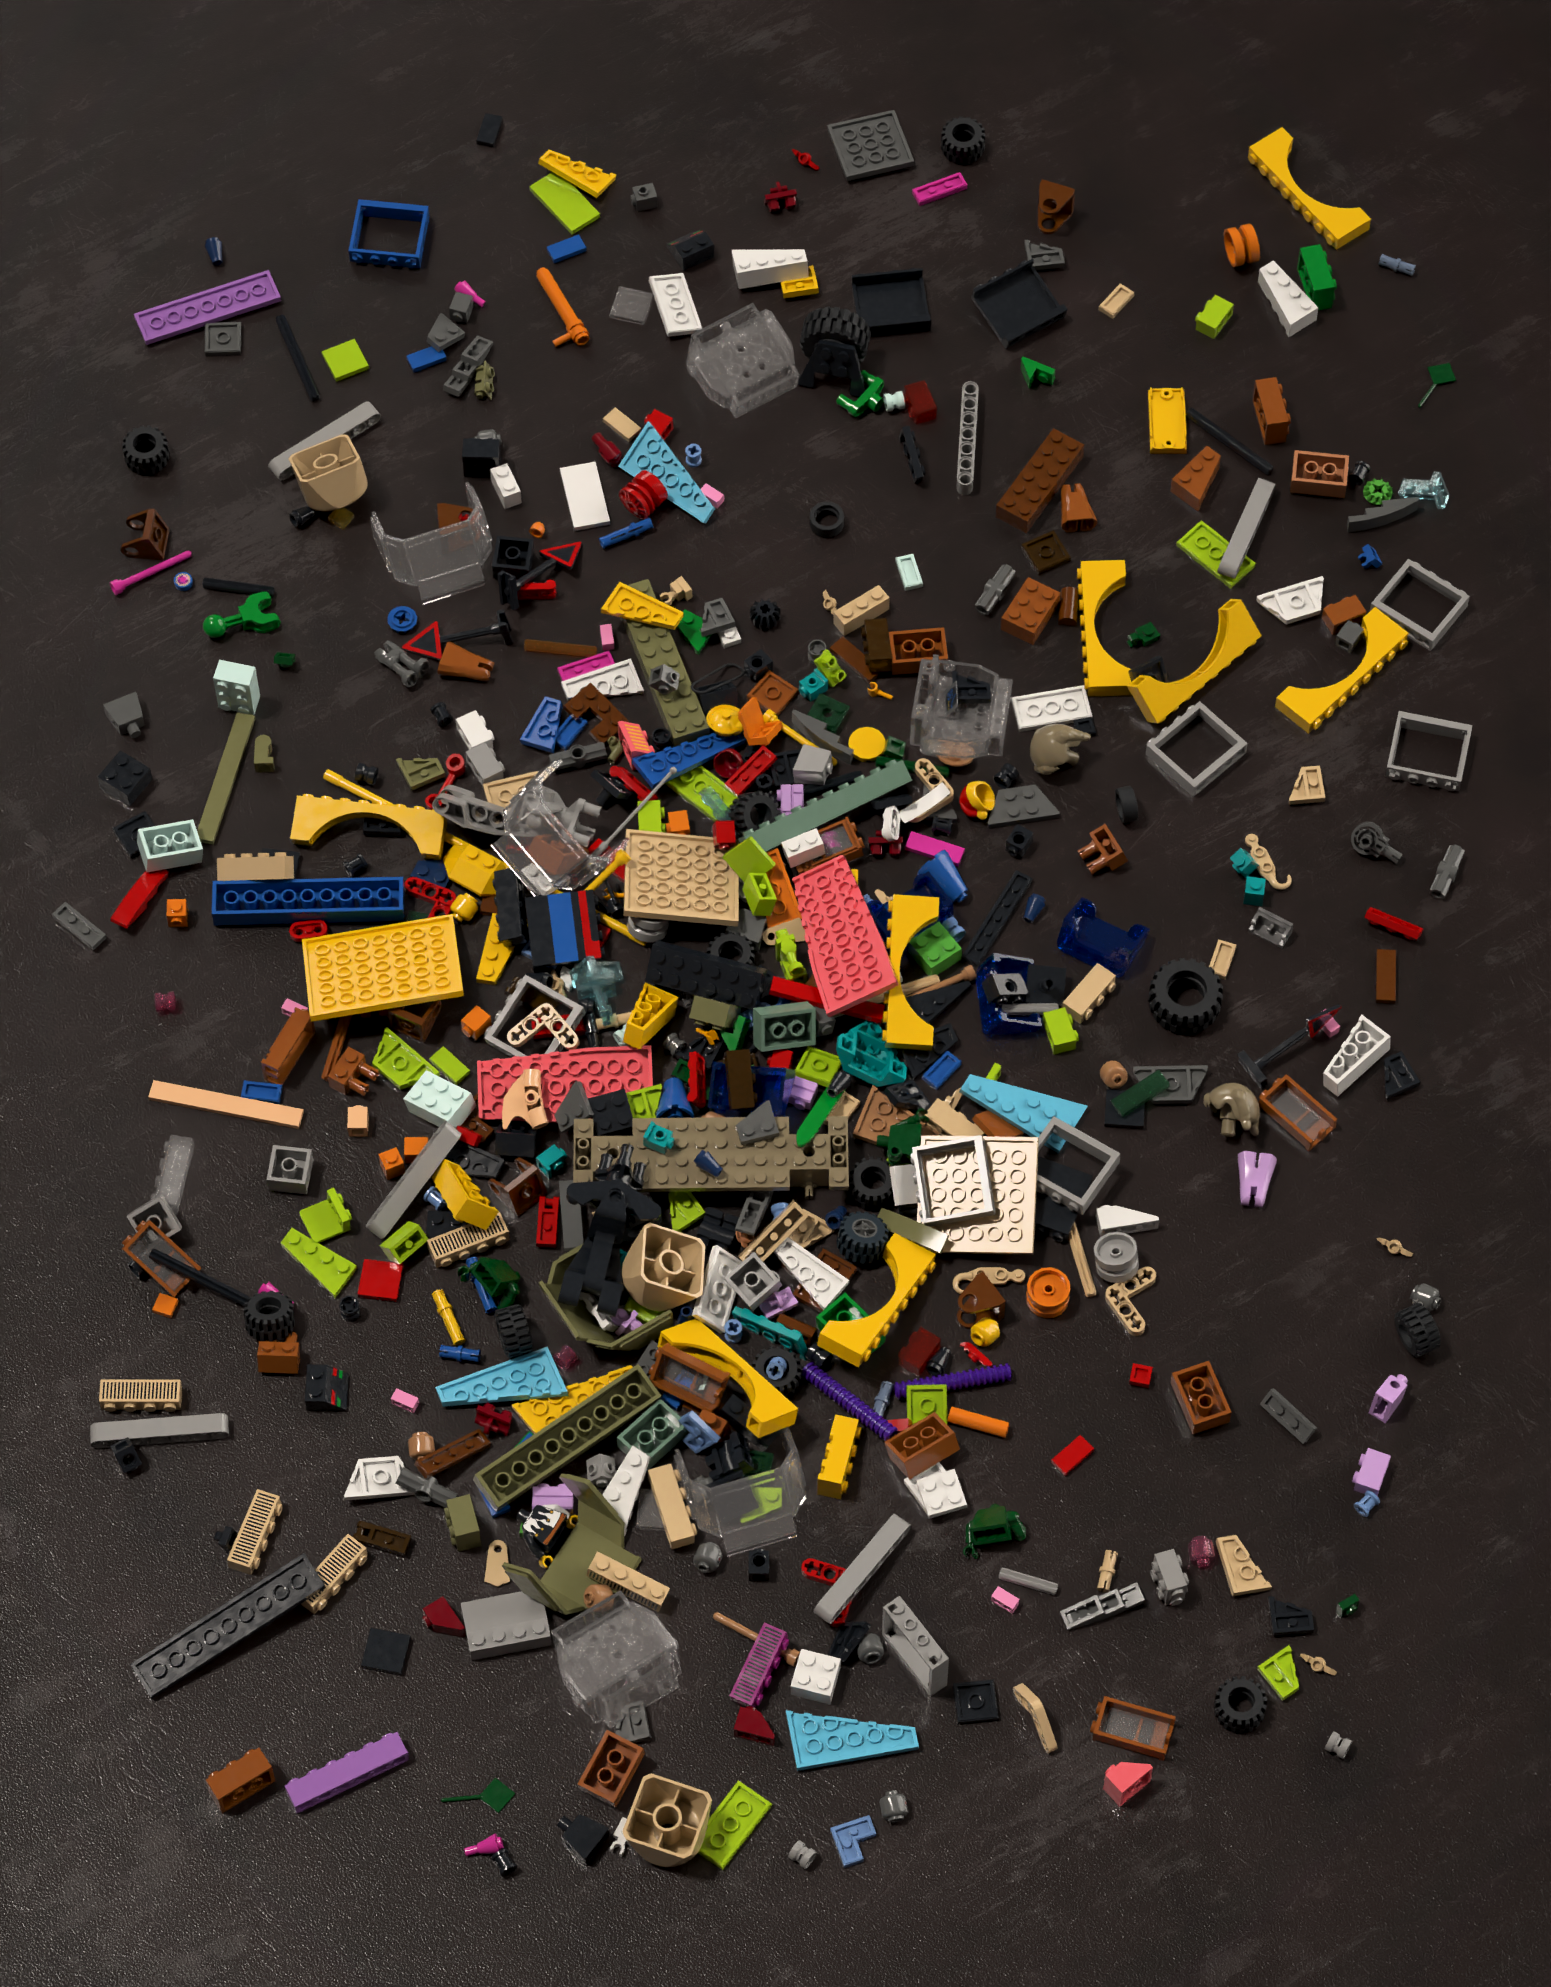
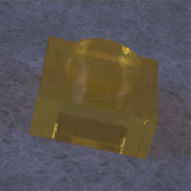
M344 507L334 510L328 516V520L342 530L354 519V513Z

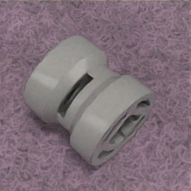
M1333 1731L1325 1746V1750L1335 1752L1338 1757L1344 1759L1352 1744V1740L1348 1738L1343 1739L1340 1737V1734Z
M798 1840L789 1852L788 1858L798 1861L801 1867L807 1869L813 1862L817 1851L812 1848L808 1849L805 1843Z

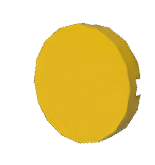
M863 727L851 734L848 747L854 749L855 759L862 762L875 761L877 756L883 755L886 741L884 735L879 730L872 727Z

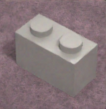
M485 742L465 752L466 761L482 787L484 783L504 779L503 772L505 768L502 762L496 760L493 748H489Z

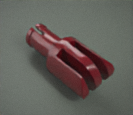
M600 432L595 433L592 436V441L598 446L599 454L612 467H618L623 460L621 451L612 441H607Z

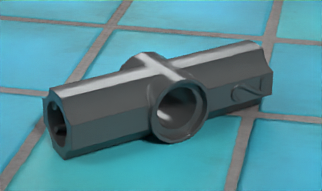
M1007 564L1001 565L993 579L987 581L983 594L975 604V609L978 613L989 615L996 603L1003 599L1007 587L1016 573L1011 566Z
M603 742L587 746L574 745L570 750L549 755L552 771L568 767L582 768L586 763L607 758Z
M1450 845L1443 861L1439 863L1435 880L1429 892L1433 898L1438 900L1445 899L1451 883L1455 881L1459 864L1465 852L1461 846Z
M404 1467L395 1483L414 1492L415 1497L420 1501H432L445 1508L447 1507L446 1500L456 1498L458 1494L439 1485L437 1479L433 1476L425 1479L424 1476Z

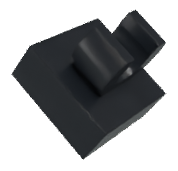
M225 1526L223 1533L216 1532L214 1540H218V1544L222 1549L230 1554L238 1533L233 1527Z

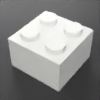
M801 1649L791 1683V1695L830 1705L841 1668V1659Z

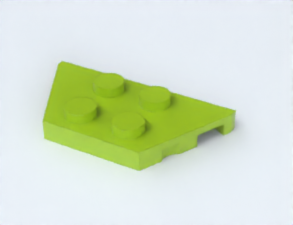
M388 1027L385 1028L384 1036L379 1043L378 1052L374 1056L372 1065L374 1068L379 1069L380 1073L401 1090L415 1085L426 1070L440 1076V1072Z

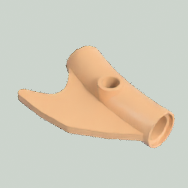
M523 1070V1074L514 1082L505 1095L502 1110V1127L504 1130L508 1128L510 1122L515 1117L524 1119L533 1130L549 1124L543 1105L540 1070Z

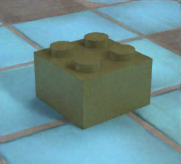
M695 995L689 1018L695 1019L694 1023L699 1025L712 1026L714 1029L729 1031L730 1028L733 1029L734 1021L738 1019L742 1007Z
M470 1494L446 1500L447 1507L444 1508L452 1546L456 1545L458 1552L481 1546L480 1531Z

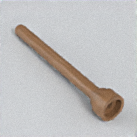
M972 965L966 966L960 974L906 997L950 986L963 980L970 982L977 979L975 970Z
M718 1612L713 1614L714 1620L756 1641L758 1636L756 1632ZM786 1649L785 1651L782 1650L780 1655L784 1657L787 1664L795 1667L800 1651Z

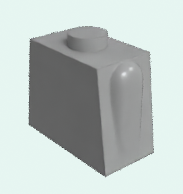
M803 744L793 768L794 783L824 785L828 774H831L833 769L831 751Z

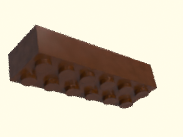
M1053 428L997 503L995 517L1027 534L1083 458L1084 444Z

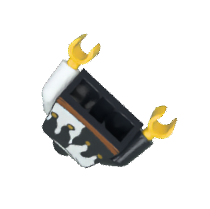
M558 1504L536 1505L531 1513L521 1509L516 1517L517 1520L524 1523L522 1525L523 1539L537 1559L540 1558L539 1565L542 1568H548L544 1563L545 1559L550 1563L553 1561L551 1556L544 1555L545 1552L547 1554L550 1552L565 1527L573 1529L576 1526L571 1520L578 1521L577 1515L570 1516V1513Z

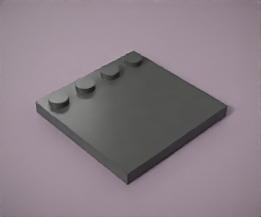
M895 110L827 125L829 136L846 181L914 166V159Z

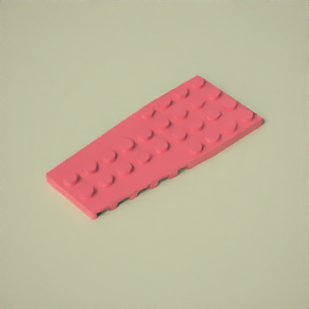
M840 855L792 878L796 889L795 895L799 903L798 909L802 916V927L805 930V941L809 948L808 954L811 968L828 1017L830 1018L898 986L884 941L846 858Z
M651 1045L643 1046L641 1049L631 1046L592 1047L566 1052L557 1051L550 1052L549 1054H531V1056H514L505 1059L496 1058L488 1061H477L479 1119L502 1120L504 1097L525 1069L541 1071L542 1099L549 1123H557L554 1115L576 1081L582 1083L587 1098L625 1089V1092L628 1093L653 1086ZM520 1117L512 1119V1121H525Z

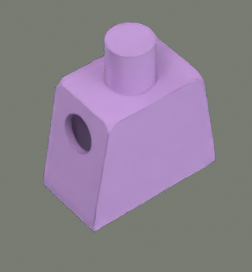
M1398 1374L1397 1377L1390 1375L1375 1393L1369 1414L1386 1423L1402 1401L1408 1379L1402 1374Z

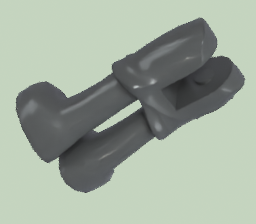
M389 640L383 644L388 653L381 648L374 652L375 658L391 670H394L402 678L401 682L406 687L415 685L418 677L421 679L430 666V662L427 659L420 658L416 662L407 655L406 651ZM401 661V662H402L403 664H405L410 670L405 669L403 666H401V665L399 664V662Z

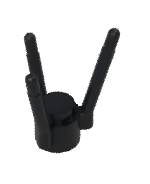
M606 879L604 882L611 898L607 901V906L599 897L598 903L607 915L611 914L612 917H616L624 913L623 898L615 897L610 883ZM616 883L617 893H621L619 883Z

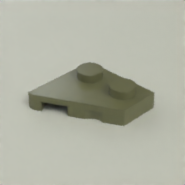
M438 758L396 759V763L411 791L445 777V771Z

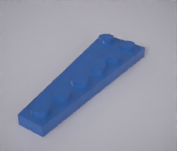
M712 733L699 737L693 742L688 743L686 741L680 743V746L666 747L663 751L657 753L650 752L632 758V764L653 789L670 772L671 767H676L677 772L672 774L666 782L714 759L719 752L726 748L735 749L745 744L746 739L741 733L728 737Z

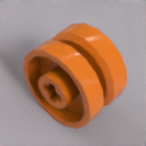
M1251 224L1240 225L1239 230L1236 227L1224 230L1225 250L1228 260L1233 267L1244 265L1245 260L1247 263L1259 261V242Z
M1041 1268L1035 1271L1029 1277L1027 1283L1026 1302L1029 1309L1035 1315L1043 1318H1054L1061 1315L1067 1309L1069 1303L1070 1281L1063 1272L1055 1268Z

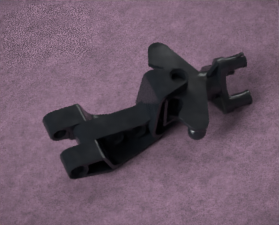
M622 1144L620 1156L613 1166H611L613 1161L612 1155L607 1153L601 1154L599 1168L596 1169L594 1175L599 1181L572 1183L568 1186L566 1199L570 1204L583 1206L588 1203L596 1208L585 1242L569 1267L565 1270L557 1302L575 1307L578 1304L581 1292L600 1297L597 1312L616 1317L624 1285L621 1275L620 1245L624 1234L626 1216L636 1215L639 1221L654 1224L661 1215V1207L637 1191L643 1189L646 1164L642 1162L634 1163L632 1172L631 1157L634 1147L629 1145L628 1151H626L627 1144Z

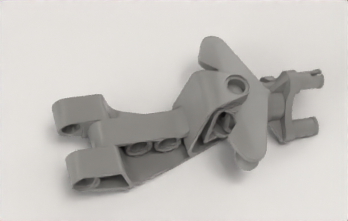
M530 782L524 787L512 809L477 799L472 791L454 785L444 787L432 803L435 812L463 828L493 835L509 836L542 835L544 828H549L561 832L565 843H574L585 848L588 847L590 840H593L596 829L580 825V814L585 813L598 818L602 808L601 806L588 803L582 798H579L570 807H566L557 792L535 782ZM446 791H449V792H451L453 795L447 794V793H445V792H446ZM524 795H526L520 818H518V813L522 804ZM438 800H441V802L444 803L446 807H441L438 803ZM477 808H483L486 814L482 815ZM495 814H501L504 820L498 821Z

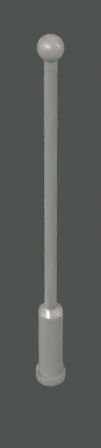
M676 767L670 768V772L616 831L582 862L587 869L591 868V865L608 848V844L667 779L677 772Z

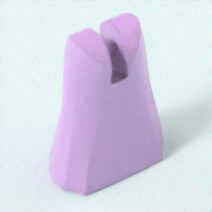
M1243 1151L1238 1154L1241 1205L1249 1206L1251 1195H1255L1254 1207H1263L1277 1162L1276 1157L1272 1154L1260 1153L1259 1160H1256V1152Z

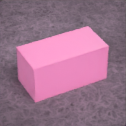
M705 484L701 488L715 508H718L724 502V495L710 485Z
M611 624L600 625L603 651L613 650L614 639Z
M287 998L281 1010L282 1014L290 1017L295 1007L306 1010L308 1008Z
M1332 1017L1322 1027V1030L1331 1038L1339 1032L1340 1025Z
M396 1388L391 1397V1404L414 1413L419 1405V1398Z
M999 1586L991 1596L992 1602L1011 1614L1019 1605L1017 1597Z

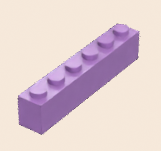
M398 1732L394 1734L388 1733L381 1740L375 1743L369 1742L356 1752H348L344 1755V1758L337 1761L332 1760L319 1770L313 1769L300 1779L294 1778L285 1785V1790L297 1814L408 1761V1752Z

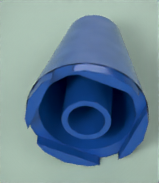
M946 850L937 853L934 859L927 861L917 872V875L953 902L958 901L960 903L968 896L966 894L968 889Z
M673 1077L664 1082L656 1118H694V1112L690 1102L687 1100V1092L682 1080Z

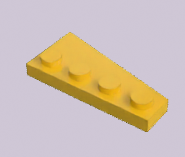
M548 150L539 158L538 162L541 166L596 198L616 179V174L610 173L609 175L603 173V169L587 167L584 162L571 161L570 157L552 150Z
M621 582L618 583L601 608V613L672 630L676 629L684 617V612Z
M492 913L476 977L477 983L496 985L516 947L507 948L498 940L497 931H499V925L496 921V913Z

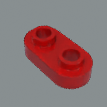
M320 919L293 923L290 926L289 933L293 941L302 942V939L327 935L328 928L327 924Z

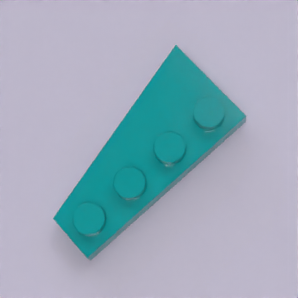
M737 1306L732 1311L733 1317L743 1327L757 1335L761 1332L768 1341L772 1343L778 1341L784 1346V1349L789 1348L790 1353L794 1350L800 1354L802 1360H807L805 1355L808 1349L802 1337L803 1335L795 1329L790 1330L779 1322H771L763 1315L757 1316L749 1309H741Z

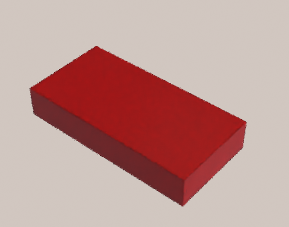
M1079 1435L1051 1460V1463L1066 1476L1094 1451V1448Z

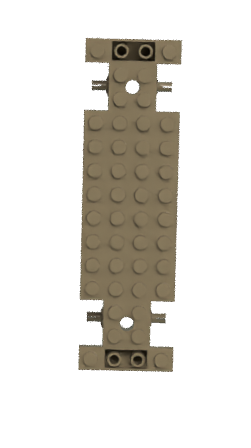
M828 1116V1134H816L803 1147L797 1146L796 1134H789V1117H775L779 1131L778 1137L745 1145L740 1143L736 1125L746 1117L632 1118V1136H594L593 1119H574L573 1183L599 1181L594 1175L596 1169L599 1168L601 1154L607 1153L612 1155V1157H617L612 1161L611 1166H613L620 1156L622 1144H627L626 1151H628L629 1145L634 1147L631 1157L632 1172L634 1163L642 1162L646 1164L643 1189L637 1190L638 1192L790 1191V1187L805 1188V1198L809 1199L810 1192V1199H813V1188L819 1186H829V1190H849L848 1116ZM651 1121L673 1132L674 1144L671 1149H667L665 1155L643 1146V1136ZM702 1150L709 1151L723 1168L718 1177H714L696 1167L697 1164L693 1162Z

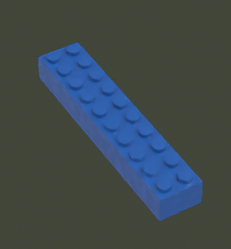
M403 877L213 881L214 925L293 924L295 922L317 919L323 920L325 923L404 921Z

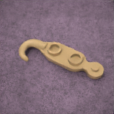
M1255 834L1247 835L1245 843L1251 847L1250 855L1259 864L1256 868L1258 873L1269 881L1273 888L1277 890L1287 889L1292 882L1291 876H1287L1288 880L1286 883H1278L1275 876V865L1267 850L1258 845V837Z
M980 1267L969 1272L959 1273L953 1279L952 1285L954 1290L961 1294L964 1290L959 1288V1282L962 1280L972 1281L981 1272L985 1273L993 1285H1004L1010 1280L1015 1283H1022L1025 1280V1273L1020 1269L1009 1272L1001 1267Z

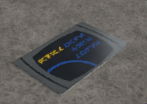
M957 681L944 692L946 717L958 706Z

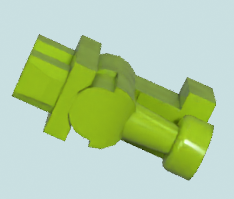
M786 928L776 931V959L780 961L785 978L802 984L806 983V969L801 962H797L794 934L789 935Z

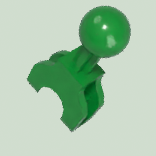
M260 592L250 595L244 605L238 606V614L226 618L216 614L208 616L203 622V630L207 636L218 638L225 633L226 628L242 624L244 631L251 629L259 633H266L277 629L281 621L275 613L264 614L261 612V610L270 606L271 596L268 592Z

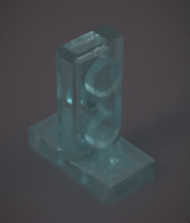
M1433 472L1431 480L1403 479L1398 492L1400 498L1418 497V499H1432L1435 501L1438 509H1445L1450 495L1440 472Z
M711 786L703 788L699 794L703 803L713 810L715 818L721 821H731V817H728V813H731V811Z
M587 956L569 972L574 989H581L587 983L620 982L624 979L619 961L596 962L594 956Z
M613 977L576 986L578 1002L587 997L594 999L603 1026L610 1025V1016H613L611 1006L607 1005L608 998L617 996Z

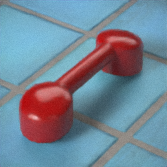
M452 754L447 758L446 767L449 775L438 794H431L426 797L425 804L428 810L433 809L432 803L444 787L452 785L455 778L463 775L465 772L464 758L460 754ZM438 800L439 805L445 807V804Z

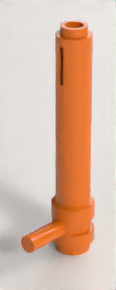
M545 267L538 269L536 277L566 325L568 332L553 340L554 346L557 347L570 339L577 343V345L586 344L589 341V332L584 327L583 322L577 318L550 271Z

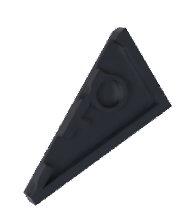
M965 981L905 998L913 1011L922 1020L930 1024L969 990L971 983Z

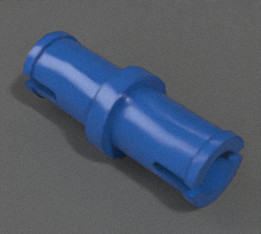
M460 1345L458 1347L440 1346V1351H447L439 1352L440 1358H452L460 1362L462 1360L480 1361V1356H473L481 1355V1350L468 1349Z

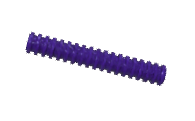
M813 1362L808 1363L803 1368L801 1373L803 1378L810 1381L816 1388H820L821 1392H824L826 1396L833 1399L835 1403L842 1406L848 1413H852L853 1417L859 1419L871 1431H875V1434L879 1435L884 1441L897 1434L898 1428L893 1427V1424L888 1423L884 1417L879 1416L877 1412L872 1408L870 1409L868 1405H865L863 1401L856 1398L850 1391H847L840 1383L838 1384L836 1380H833L831 1376L824 1373L818 1366H815Z
M1005 1363V1366L999 1364V1367L993 1365V1368L987 1366L986 1369L981 1367L980 1370L975 1368L974 1371L969 1369L968 1372L963 1370L962 1373L957 1371L956 1374L952 1372L950 1375L944 1374V1376L938 1375V1377L932 1376L925 1379L919 1378V1380L913 1379V1381L907 1380V1382L901 1381L899 1384L895 1382L894 1390L896 1398L900 1400L901 1397L907 1398L906 1385L946 1384L947 1391H950V1389L968 1388L970 1385L974 1387L976 1384L980 1386L982 1383L983 1385H986L988 1382L992 1384L994 1381L998 1383L999 1380L1005 1382V1379L1011 1381L1012 1375L1010 1365Z

